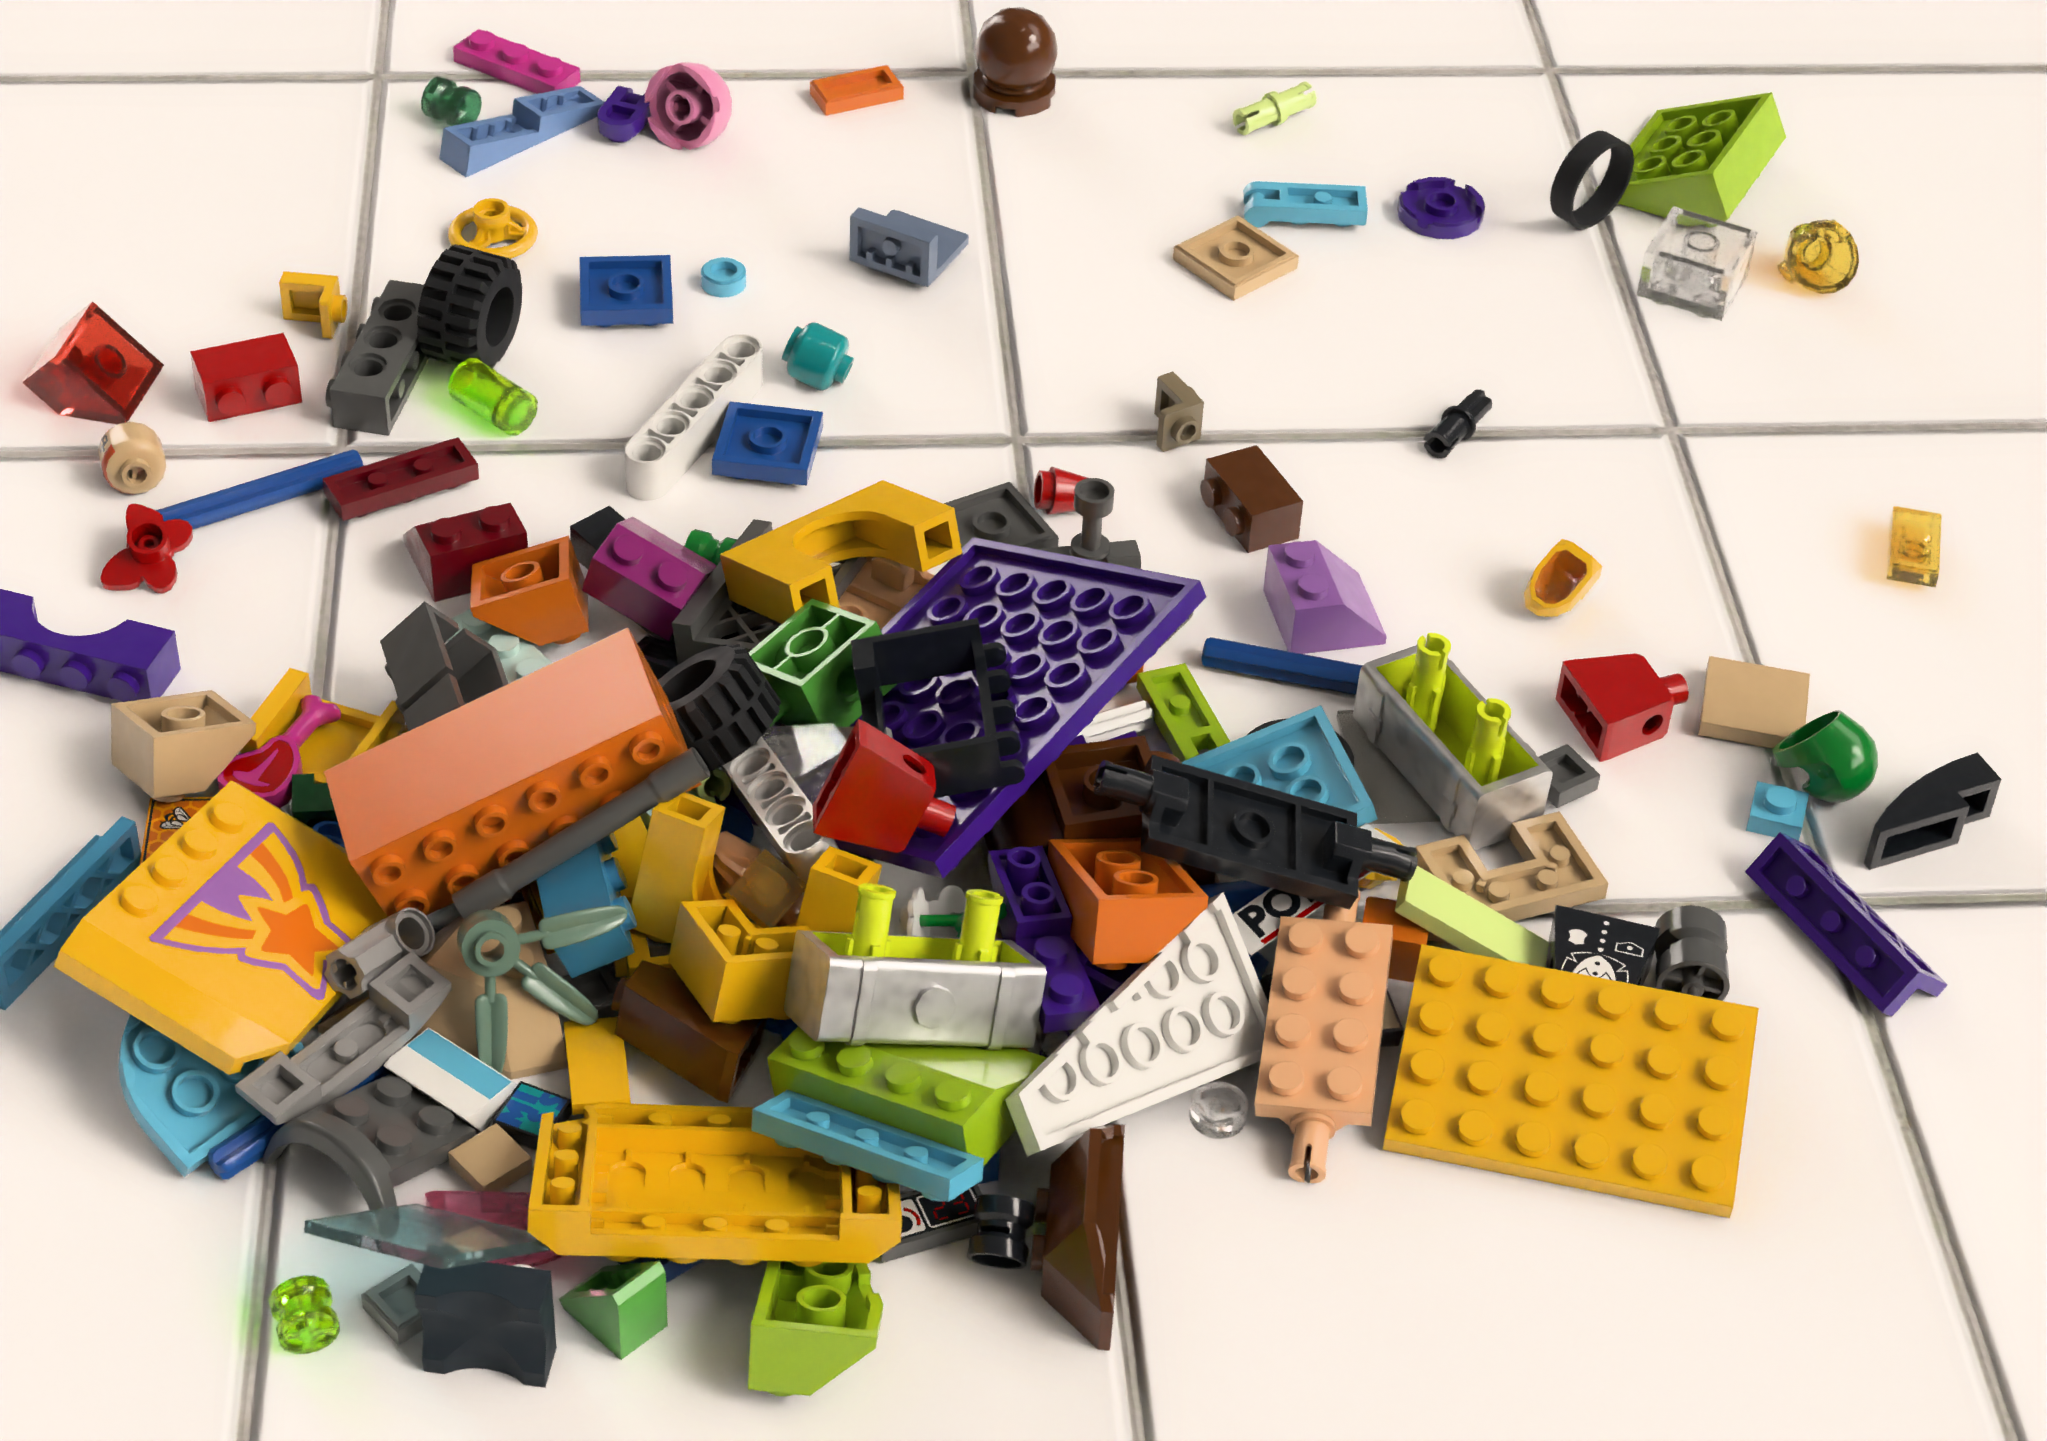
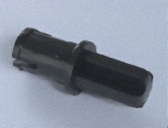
M1475 389L1458 406L1448 407L1443 412L1441 421L1424 436V440L1427 441L1424 443L1427 452L1436 458L1447 457L1460 441L1469 439L1475 433L1476 424L1492 408V399L1486 397L1484 390Z

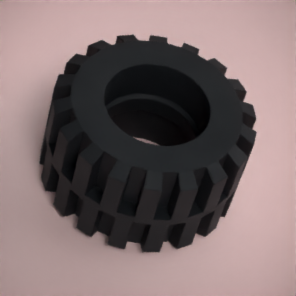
M452 245L449 250L446 249L441 253L425 281L418 307V341L420 342L422 352L427 357L478 372L490 371L495 367L507 351L520 318L522 284L521 273L517 269L516 262L507 257L462 245Z
M726 644L700 652L683 661L658 680L669 699L687 748L693 747L699 753L709 772L727 764L749 749L766 732L780 711V698L744 646H740V644Z

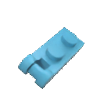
M1254 181L1248 183L1243 190L1244 218L1256 228L1265 226L1269 221L1291 222L1297 225L1321 223L1334 224L1341 227L1351 225L1366 226L1368 214L1366 186Z

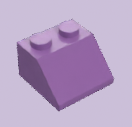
M1317 540L1268 545L1263 592L1289 652L1306 654L1386 644L1387 636L1359 572Z

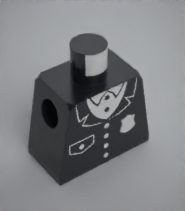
M1556 905L1548 940L1547 968L1643 986L1650 972L1660 928Z

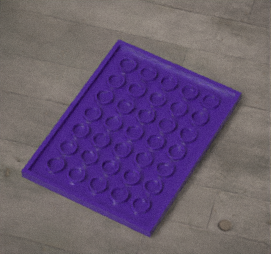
M973 537L962 548L963 554L952 558L881 629V632L884 635L978 618L983 644L998 642L1003 644L1006 649V661L1002 665L988 667L987 670H1006L1011 680V686L1006 692L991 695L992 701L1006 699L1013 702L1016 712L1013 721L996 725V731L1016 732L1019 735L1021 747L1017 753L1000 758L1001 761L1011 759L1021 761L1025 769V778L1017 784L938 797L937 799L956 806L953 823L944 837L917 827L905 850L899 853L834 839L839 849L943 879L959 864L960 860L993 828L994 824L1015 801L1026 793L1029 786L1061 755V752L1093 721L1094 717L1115 694L1125 687L1129 679L1144 663L1156 654L1158 648L1189 618L1190 614L1207 597L1200 580ZM976 670L898 683L883 696L886 727L891 729L894 740L909 749L985 736ZM857 720L854 721L849 727H854ZM778 758L813 805L836 761L827 759L828 761L819 762L818 759H813L814 762H805L803 758H796L798 763H793L791 758ZM732 787L725 800L720 801L719 798L714 796L715 801L727 803L744 812L750 818L752 824L758 826Z

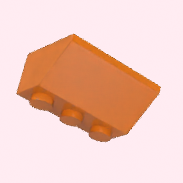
M1141 837L1049 839L1047 858L1072 915L1070 936L1089 961L1099 968L1121 970L1126 968L1128 963H1148L1208 907V895L1176 861L1141 852Z

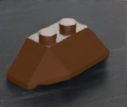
M1109 1124L1089 1128L1051 1164L1049 1188H1037L1034 1222L1035 1224H1046L1045 1235L1033 1234L1031 1271L1042 1272L1041 1297L1096 1349L1110 1351L1114 1315L1125 1135L1124 1124Z

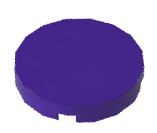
M1427 177L1411 182L1407 185L1405 192L1401 191L1398 198L1397 211L1402 223L1408 229L1420 235L1435 239H1457L1469 236L1480 228L1484 218L1485 204L1483 197L1470 185L1465 184V189L1455 186V180L1451 178Z

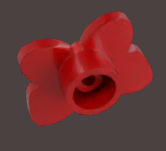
M132 503L128 505L125 516L128 530L127 548L115 554L103 568L100 576L102 587L111 591L133 590L144 581L155 593L164 594L171 590L177 581V568L175 561L172 559L174 553L184 550L193 539V528L188 521L182 519L164 521L163 516L158 511Z

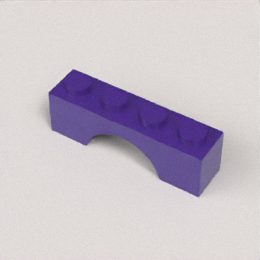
M0 589V672L127 702L161 697L181 670L174 630L127 619L116 627L101 633L83 636L64 635L53 632L38 622L33 596Z

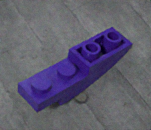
M1043 846L1015 847L1013 849L989 851L988 865L992 890L1004 897L1003 902L1006 905L1007 911L1006 917L999 920L1002 937L1005 940L1015 942L1046 967V980L1038 1020L1042 1031L1047 1033L1077 1029L1100 1007V1004L1070 936L1072 915Z

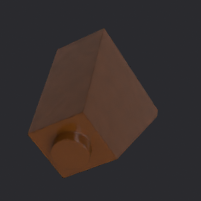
M645 960L641 961L629 979L625 977L620 979L612 1000V1010L619 1012L615 1035L716 1100L725 1103L729 1102L759 1053L768 1019L741 1020L735 1024L712 1022L675 970Z

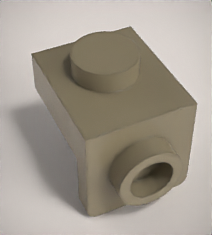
M1173 371L1157 377L1154 414L1159 418L1156 445L1163 452L1201 439L1204 401L1192 387L1188 386Z

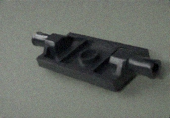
M1151 755L1144 767V772L1103 760L1095 776L1094 795L1105 796L1139 806V810L1142 813L1141 852L1348 910H1350L1358 898V878L1364 870L1407 882L1412 879L1417 867L1418 858L1415 856L1418 853L1416 848L1372 837L1370 830L1357 827V813L1155 755Z

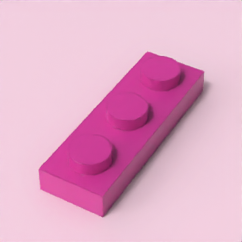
M477 29L453 47L454 62L536 94L575 87L581 82L579 67L566 63L557 57L548 56L530 49L523 44L496 36L490 31Z

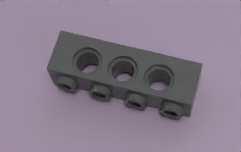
M389 279L381 296L374 298L371 314L367 322L360 324L354 346L351 351L344 353L341 369L336 379H330L327 385L325 401L327 407L332 408L334 428L389 436L429 359L422 352L417 335L418 307L423 284Z

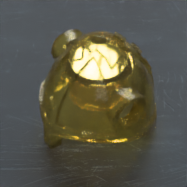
M1822 219L1803 223L1790 231L1785 247L1784 260L1777 265V268L1781 275L1791 284L1796 282L1803 288L1819 294L1836 293L1847 287L1856 276L1859 265L1858 247L1851 233L1834 219L1831 221Z

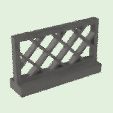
M753 519L730 549L772 531V522ZM856 557L834 562L842 563L832 567L838 600L866 563V557ZM721 561L672 622L678 665L700 652L726 644H740V646H744L750 652L781 625V623L755 611L738 615L741 610L748 608L729 600ZM769 622L773 624V626L753 632L749 629ZM736 632L740 635L727 640L720 639L723 636Z

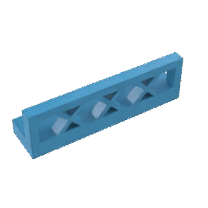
M122 816L102 837L96 834L0 930L1 1009L6 1010L57 958L59 950L81 919L140 865L141 850L135 821Z

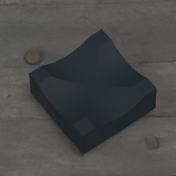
M427 1254L414 1294L416 1308L420 1311L423 1326V1372L447 1374L462 1369H489L508 1374L524 1385L546 1388L557 1349L551 1271L535 1269L522 1264L512 1266L474 1261L462 1256L444 1257Z

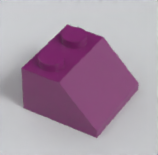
M630 517L615 525L592 557L582 591L665 640L670 641L674 636L672 622L717 565L637 518Z

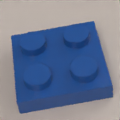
M671 256L580 257L581 326L596 325L599 327H609L612 325L633 324L645 326L673 324Z
M730 401L712 457V475L727 476L735 479L778 482L785 485L797 484L807 486L823 430V412Z

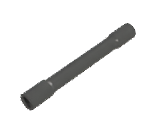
M693 747L652 771L645 780L505 866L489 871L452 894L455 907L464 919L479 910H493L511 899L521 888L654 808L659 803L671 801L710 777V772L705 762Z

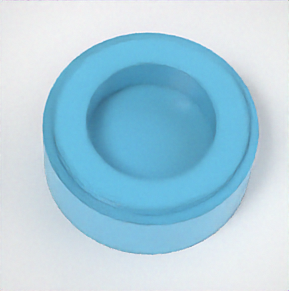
M721 257L712 259L701 268V286L706 293L716 297L738 295L746 288V268L741 262L732 258Z

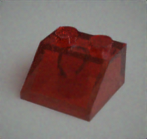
M92 301L59 328L22 383L59 415L118 425L129 421L164 364Z

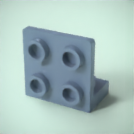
M858 207L850 215L849 260L865 265L872 270L897 276L913 284L929 287L969 244V235L898 210H891L884 216Z

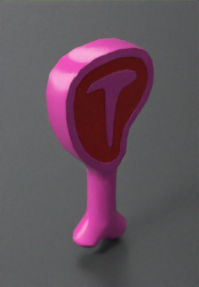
M306 695L300 701L302 710L300 716L283 735L271 738L260 749L234 757L217 777L219 791L230 781H234L278 808L288 804L292 799V774L303 773L299 748L316 728L321 725L337 722L341 718V711L338 706L322 702L321 698L317 695Z

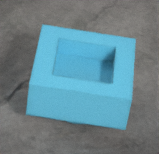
M1757 781L1746 831L1776 837L1781 832L1799 841L1809 793Z

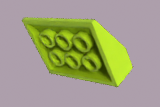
M1769 92L1657 110L1630 145L1634 154L1633 171L1628 186L1618 204L1688 225L1705 223L1706 225L1713 226L1727 221L1786 139L1773 93Z
M799 1026L767 1057L775 1097L786 1090L805 1095L984 1159L983 1167L1016 1131L1005 1099L1047 1059V1057L1020 1048L1002 1047L1001 1050H985L982 1047L881 1043H865L863 1046H852L844 1042L814 1041Z

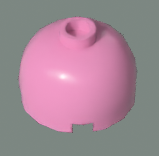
M681 62L661 68L650 79L645 92V103L650 102L649 110L651 116L647 117L649 127L661 142L672 149L681 150L683 149L682 147L691 150L710 144L725 131L732 114V98L728 86L718 73L704 64Z

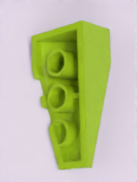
M768 1261L751 1323L748 1390L767 1391L772 1395L780 1397L792 1396L794 1394L810 1396L876 1349L883 1316V1302L880 1294L873 1292L870 1284L871 1272L867 1263L823 1262L813 1267H802L794 1265L790 1261Z

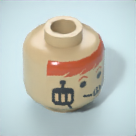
M136 422L120 423L110 428L101 438L98 448L103 476L112 488L121 493L132 495L146 493L155 488L163 479L167 467L165 454L160 438L150 427Z

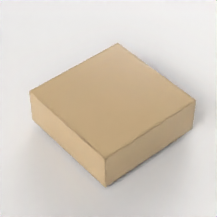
M497 1123L448 1152L449 1166L484 1201L533 1171L532 1157Z

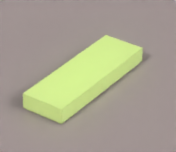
M1419 866L1416 867L1411 880L1407 882L1400 880L1395 912L1466 953L1546 967L1549 942Z

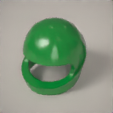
M1841 710L1829 712L1801 726L1781 740L1772 750L1778 766L1782 768L1800 767L1808 773L1810 778L1802 786L1806 793H1809L1810 796L1829 803L1845 802L1859 796L1871 785L1878 768V751L1875 741L1862 725Z

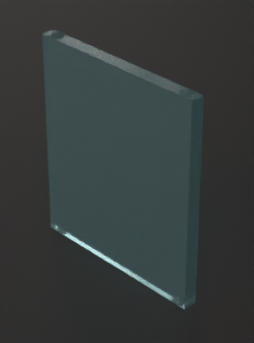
M417 1203L305 1220L304 1233L439 1269L551 1250L529 1234L528 1231Z

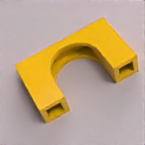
M881 480L720 554L729 600L782 624L812 598L840 608L831 563L856 557H882L923 573L963 553L954 507Z
M684 792L669 802L659 803L652 809L631 908L637 922V927L633 928L634 930L645 933L646 937L652 941L672 944L680 902L723 899L715 883L713 861L726 807ZM829 846L810 868L797 922L781 927L807 925L811 931L852 933L859 895L858 886L864 883L878 884L882 865ZM751 922L755 928H772Z

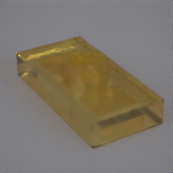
M1893 506L1889 525L1886 579L1936 587L1940 567L1942 514Z

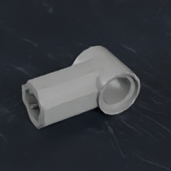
M408 907L365 928L360 935L326 956L327 969L324 975L333 991H340L352 999L368 990V984L409 952H413L419 958L428 954L433 949L435 943V932L431 921L420 910Z

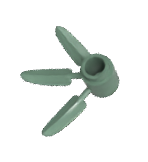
M619 905L601 906L547 917L539 922L538 930L521 934L516 933L507 917L494 910H479L463 920L457 933L458 948L466 965L476 974L484 976L485 994H481L475 999V1027L479 1060L502 1073L507 1049L508 1001L504 994L496 993V976L503 975L512 968H515L524 975L521 980L522 988L557 1013L585 1026L592 1025L597 1021V1009L569 982L541 962H537L530 967L519 958L521 945L541 940L544 948L556 949L600 936L624 923L627 918V910ZM496 939L500 941L495 949L481 952V947L487 940Z

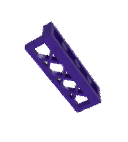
M1779 832L1745 871L1882 1013L1892 1017L1917 989L1938 997L1948 986L1810 846Z

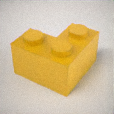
M733 899L680 902L668 961L712 1022L735 1024L741 1020L763 1018L788 1020L790 1018L784 1011V1003L795 934L798 930H811L807 925L755 928Z

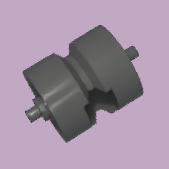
M1680 906L1665 912L1655 924V927L1660 928L1655 947L1657 958L1655 967L1656 988L1723 1001L1730 988L1729 965L1726 956L1728 944L1725 921L1715 911L1702 906Z

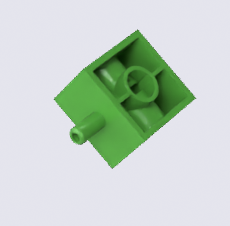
M812 598L748 652L781 700L780 711L770 727L776 722L788 727H849L862 715V709L853 670L851 640L883 635L877 622ZM897 684L882 686L883 696Z

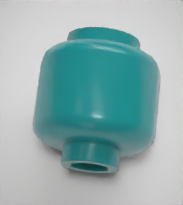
M818 322L808 323L804 328L797 326L791 334L782 354V360L787 362V373L789 376L820 391L828 389L835 380L843 384L854 362V358L847 355L849 350L848 338Z

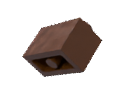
M1258 445L1206 459L1204 480L1200 484L1202 499L1208 508H1212L1223 521L1228 534L1232 537L1235 536L1247 553L1268 548V545L1282 544L1299 539L1304 501Z

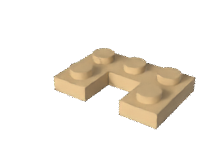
M1560 811L1512 823L1509 839L1525 862L1487 871L1465 835L1415 847L1418 853L1415 856L1418 858L1417 866L1512 921L1554 912L1556 905L1569 908L1606 898L1608 881Z

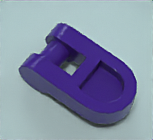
M617 86L598 110L599 133L610 141L617 143L626 142L635 137L648 122L647 117L651 116L649 110L650 102L645 103V93L639 95L635 94L632 88Z

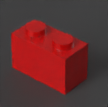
M284 333L190 351L195 389L208 422L302 403L298 364Z

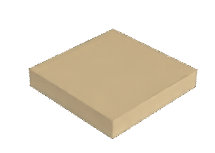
M1237 215L1174 246L1173 260L1234 301L1298 269L1299 255Z
M1709 656L1698 735L1773 749L1781 740L1806 724L1810 673Z

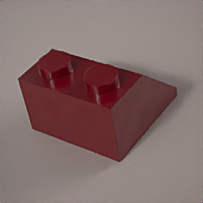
M511 502L498 506H489L481 510L449 518H440L433 522L414 526L403 534L404 544L434 602L471 593L472 564L528 548L527 531Z

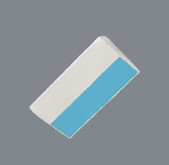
M429 1027L393 1054L384 1064V1067L394 1075L407 1081L412 1087L481 1132L487 1129L517 1085Z

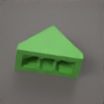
M660 1261L604 1266L559 1298L564 1310L620 1360L668 1326L666 1271Z

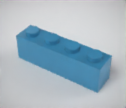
M611 833L536 879L545 918L601 906L619 905L627 910V918L624 923L610 932L583 942L554 949L571 978L635 953L630 930L637 927V922L629 901L624 895L621 896L620 893L621 890L628 888L620 863L616 857L612 858L611 855L612 852L618 850L614 833Z

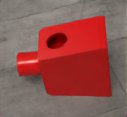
M1634 653L1563 661L1555 699L1598 761L1603 762L1663 738L1668 732L1673 706L1686 703L1689 691L1686 680L1680 673L1659 677L1644 656Z
M858 719L812 806L813 833L832 839L899 853L905 850L917 827L944 837L953 823L956 806L933 797L936 791L935 769L930 761L867 722Z

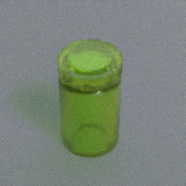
M470 358L461 362L449 379L448 391L452 399L495 427H498L509 436H516L522 433L532 424L533 419L536 417L538 410L537 398L479 359Z

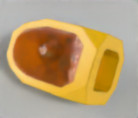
M1561 539L1535 568L1524 592L1526 608L1537 616L1555 617L1571 611L1600 578L1602 565L1575 543Z

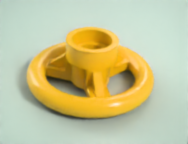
M496 198L483 199L477 202L473 208L463 211L454 218L448 229V238L451 245H462L510 259L528 251L535 243L538 235L536 222L528 213L519 208L509 206L505 201ZM471 222H475L477 233L475 238L468 243L463 239L461 233L464 227ZM503 240H518L508 246L486 248L491 243Z

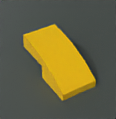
M618 1017L600 1018L594 1024L587 1026L574 1021L563 1022L572 1115L584 1114V1106L598 1103L631 1104L624 1040L615 1035Z

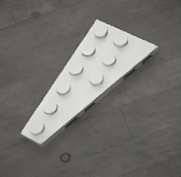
M1224 892L1209 898L1208 907L1148 963H1143L1005 1099L1027 1156L1081 1135L1089 1128L1103 1126L1261 1060L1268 1001Z

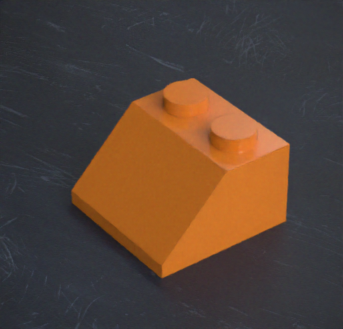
M569 535L472 564L470 609L473 617L538 646L552 642L555 644H566L576 640L582 633L589 632L588 594L582 591L585 578Z

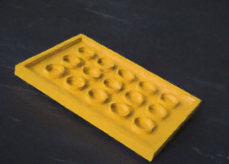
M1421 944L1382 1150L1730 1218L1734 1208L1759 1008Z

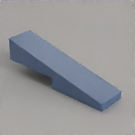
M582 86L514 98L512 114L444 127L439 159L467 178L596 118L598 110L604 104V101Z

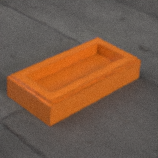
M888 65L810 81V95L825 116L902 100L904 98V86Z

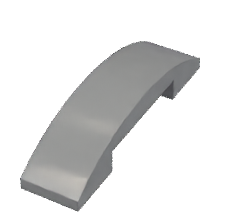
M409 952L368 984V1000L292 1058H289L281 1051L276 1053L235 1085L236 1093L275 1125L287 1123L309 1110L344 1095L384 1065L393 1054L400 1050L419 1031L452 990L451 982L413 952Z

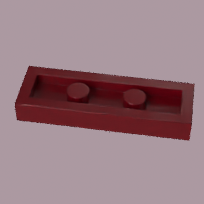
M457 437L325 477L322 480L325 496L342 521L477 480L479 479V469L477 461L460 438Z

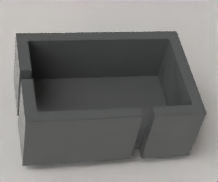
M425 601L380 640L387 662L385 670L393 681L397 694L396 705L404 716L408 731L509 684L497 649L466 628H463L448 643L444 644L459 630L458 624Z

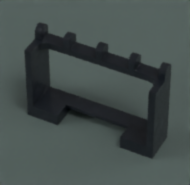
M978 618L851 640L853 670L861 702L862 720L886 735L882 686L976 670L985 736L911 749L930 761L934 766L936 791L933 797L938 798L1017 784L1025 778V769L1021 761L1016 759L1001 761L1000 758L1017 753L1021 747L1020 738L1016 732L996 731V725L1010 723L1016 716L1013 702L1006 699L992 701L991 697L992 694L1006 692L1011 686V680L1006 670H987L988 667L999 666L1006 661V649L1003 644L998 642L983 644Z

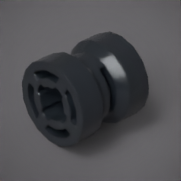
M998 1194L979 1195L976 1198L974 1217L978 1221L977 1234L969 1240L968 1259L994 1268H1025L1027 1266L1029 1247L1024 1240L1026 1230L1033 1225L1035 1205L1029 1201L1012 1196Z

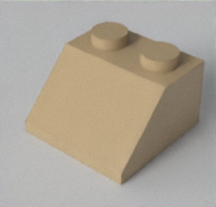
M213 690L111 704L112 765L149 796L161 802H176L184 799L185 794L206 791L256 733V723Z

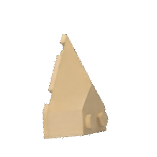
M527 901L503 904L493 909L508 918L517 934L536 930ZM459 915L435 934L433 949L428 954L420 957V959L451 982L452 990L428 1021L407 1043L429 1027L478 1059L475 999L479 995L485 994L484 976L476 974L466 965L458 948L457 933L464 920ZM496 939L487 940L483 943L481 952L495 949L500 941ZM540 941L521 945L519 958L530 967L537 962L547 966ZM515 968L510 969L503 975L496 976V993L504 994L508 1001L507 1049L501 1074L513 1080L568 1068L559 1014L522 988L521 980L524 975ZM369 989L349 1000L318 1024V1033L323 1034L368 1000Z

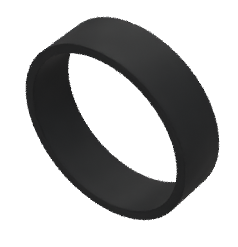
M1602 130L1592 132L1581 139L1567 154L1554 178L1550 194V205L1553 213L1579 229L1591 228L1601 222L1620 201L1630 181L1634 166V154L1630 145ZM1611 149L1610 162L1601 184L1585 204L1573 211L1574 198L1583 176L1601 154Z

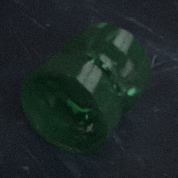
M436 76L430 80L421 98V109L424 115L437 121L445 119L446 123L450 126L477 121L482 106L479 92L467 86L457 87L454 81L443 76Z

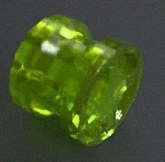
M302 1275L288 1279L272 1291L269 1298L272 1317L278 1322L276 1332L279 1345L285 1351L293 1354H308L329 1346L337 1338L340 1332V1324L337 1313L330 1307L333 1302L329 1284L324 1279L317 1276Z

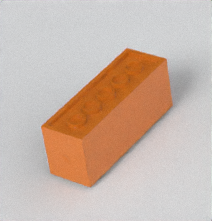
M627 627L324 771L348 860L387 917L408 907L416 908L427 916L454 903L452 894L489 871L505 866L642 782L652 771L687 751L688 748L668 697ZM701 782L698 783L697 785L693 786L692 788L688 789V790L685 791V792H688V791H690V790H692V789H694V788H696V787L702 785Z

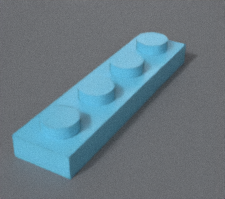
M786 1090L752 1109L751 1131L775 1139V1142L780 1146L801 1148L823 1156V1159L830 1164L848 1165L870 1173L877 1181L897 1183L920 1191L929 1200L949 1202L983 1179L984 1159L790 1090Z

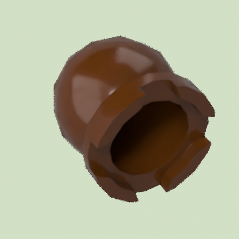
M1012 7L1001 9L983 22L975 42V57L978 69L974 72L973 97L979 106L991 113H995L996 107L1015 110V117L1036 115L1051 106V98L1055 95L1056 77L1052 71L1057 59L1058 46L1054 31L1042 15L1025 7Z

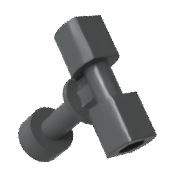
M1087 478L1079 481L1074 490L1073 506L1075 511L1083 516L1082 533L1072 538L1071 546L1039 548V550L1141 569V554L1136 540L1110 542L1107 537L1101 534L1103 517L1108 516L1113 511L1115 490L1112 484L1100 478Z

